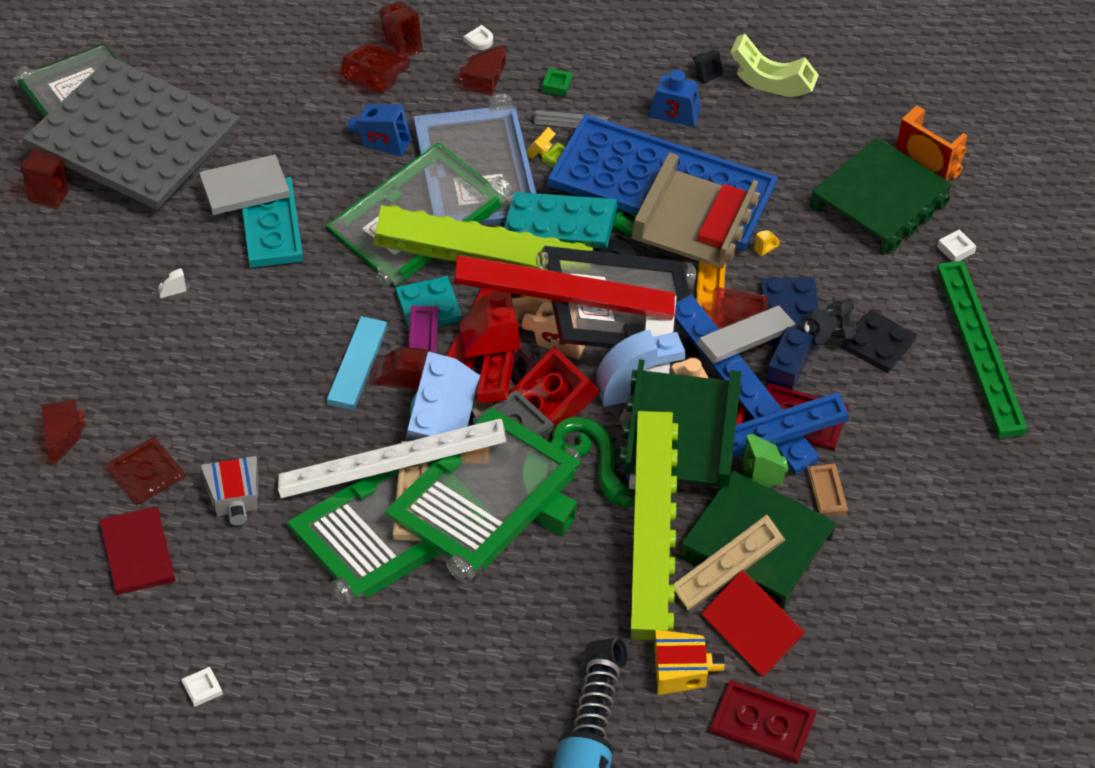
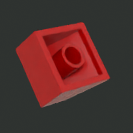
M497 291L492 294L483 295L459 321L466 358L521 349L518 322L511 293Z

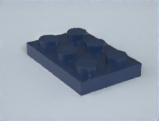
M761 278L763 312L780 306L796 324L794 329L803 331L801 317L809 316L811 311L819 310L815 278ZM783 335L767 341V345H779Z

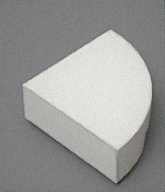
M182 269L171 272L169 274L170 277L163 284L162 282L158 287L160 298L186 291Z

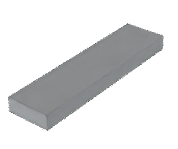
M776 306L699 338L697 345L713 363H717L784 335L787 326L794 328L796 324L780 306Z

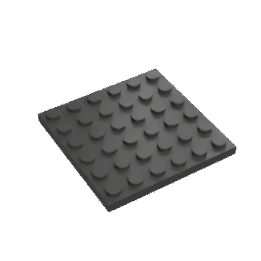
M110 56L23 137V146L157 210L233 132L240 123V116Z

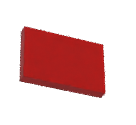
M743 570L702 612V615L762 676L768 674L806 633Z

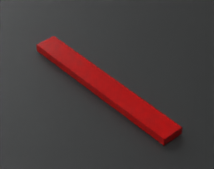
M457 255L455 260L454 284L672 320L675 315V292Z

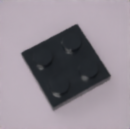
M870 309L857 324L858 331L855 338L851 340L845 339L842 342L841 348L889 373L915 342L917 334Z

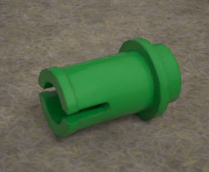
M622 212L616 213L612 231L617 230L632 237L634 221L624 217Z

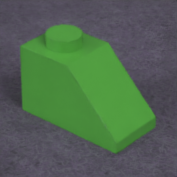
M753 434L746 435L742 461L744 475L749 476L755 482L765 487L782 484L785 473L788 472L785 456L780 455L776 445Z

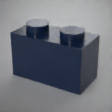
M787 326L768 366L766 385L770 383L794 390L810 356L814 335Z

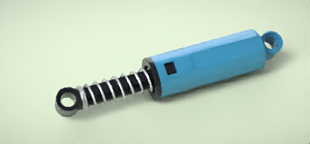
M620 637L591 641L587 644L585 653L587 675L584 677L585 685L582 687V696L579 699L580 706L576 713L578 717L574 720L575 728L572 732L563 734L559 738L552 768L611 767L614 749L608 741L603 739L606 736L603 727L609 725L605 717L611 714L607 706L613 704L610 696L615 694L616 690L612 685L618 683L619 668L624 667L628 659L627 647Z

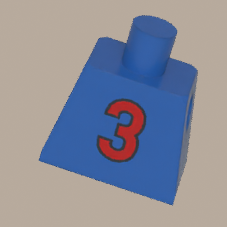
M673 70L670 75H662L648 117L695 127L701 111L698 84L695 81L685 79V73L681 70Z
M368 104L359 117H350L348 121L349 132L360 133L364 147L402 157L411 141L404 108L401 104Z

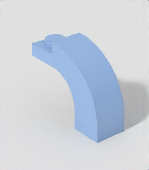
M650 330L642 331L624 339L606 354L599 365L596 376V386L601 390L599 395L604 407L628 402V396L631 395L632 369L638 370L639 359L645 360L644 370L655 365L685 359V350L677 332L653 337Z

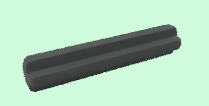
M535 110L533 121L536 125L577 128L584 114ZM587 114L609 122L607 116Z

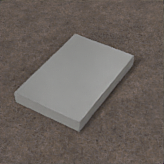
M276 154L199 172L200 180L213 215L290 197L289 188Z

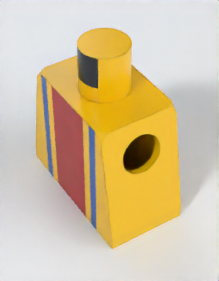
M656 630L654 651L657 695L706 687L709 671H724V653H706L705 638L703 636Z

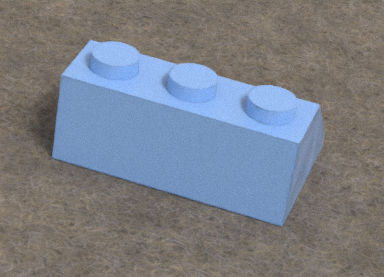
M428 352L405 441H412L467 427L480 375L457 359Z

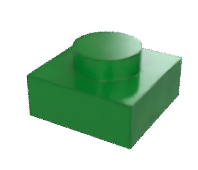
M548 68L542 84V92L566 97L572 83L573 73Z

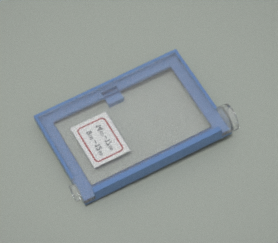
M507 94L494 95L488 101V108L414 116V126L420 155L439 142L488 180L491 188L508 200L506 204L480 223L481 225L506 223L514 192L536 193L517 112L511 96ZM439 161L424 171L433 216H449L455 220L463 221L488 202L486 198Z

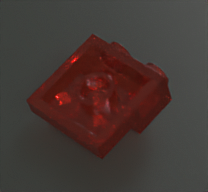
M367 42L343 56L340 75L344 76L348 81L362 83L370 90L384 92L395 85L398 74L409 68L410 59Z

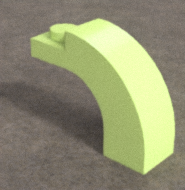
M746 34L737 36L730 52L734 60L740 65L737 75L751 87L786 97L804 95L813 91L819 76L805 57L790 63H778L769 60L758 51Z

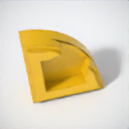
M761 231L756 234L754 251L763 256L778 247L780 241L771 231Z

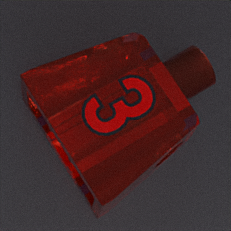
M402 1L383 6L379 10L382 34L402 60L423 52L419 14Z

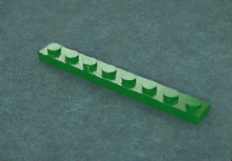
M964 261L938 264L936 270L998 439L1026 435L1028 428Z

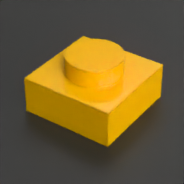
M548 127L526 150L527 157L533 159L538 153L543 156L551 148L552 144L549 141L556 133Z

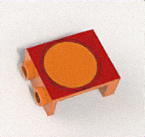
M919 106L914 107L901 119L896 149L946 181L951 177L953 179L957 178L963 168L961 162L967 151L965 145L968 135L963 133L950 144L922 127L925 110Z

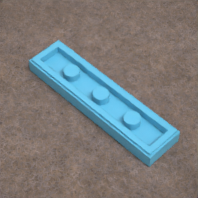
M361 316L328 395V405L355 410L387 330V322Z

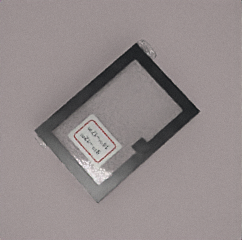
M544 246L536 257L537 267L545 268L548 271L675 292L676 303L690 295L689 289L693 287L696 279L695 266L692 263L552 246ZM551 300L559 341L562 344L613 348L624 339L645 331L646 316ZM674 320L673 333H678L685 350V355H701Z

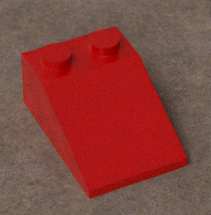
M553 346L508 395L515 390L519 391L554 424L555 428L563 419L573 417L581 412L601 390Z

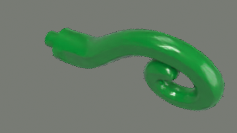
M570 417L560 421L552 431L551 441L554 438L563 441L565 452L575 458H581L587 455L591 449L592 443L586 434L591 436L600 449L598 482L603 495L614 506L621 504L625 509L629 508L633 503V500L629 497L630 489L616 475L615 449L607 430L596 421L585 417ZM583 432L578 435V445L570 446L565 443L564 438L569 433Z

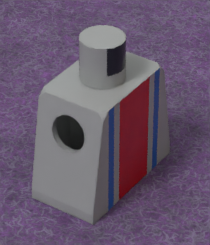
M256 456L201 465L204 484L216 515L229 514L231 524H244L247 521L246 511L257 510L259 473Z

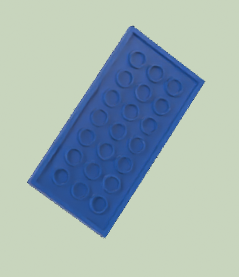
M584 114L549 175L547 186L579 197L616 199L617 209L637 215L669 152L679 155L677 171L716 184L723 185L724 183L749 191L753 180L759 181L757 192L760 193L756 208L751 207L753 211L749 224H743L742 226L745 228L741 241H735L734 243L736 244V249L745 251L776 187L778 177Z

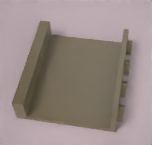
M669 152L634 220L631 239L723 269L726 260H732L736 250L735 241H741L745 228L742 227L743 224H749L753 211L751 207L756 208L760 198V193L757 192L759 181L753 180L724 244L719 249L698 242L697 238L722 185L677 171L679 155Z

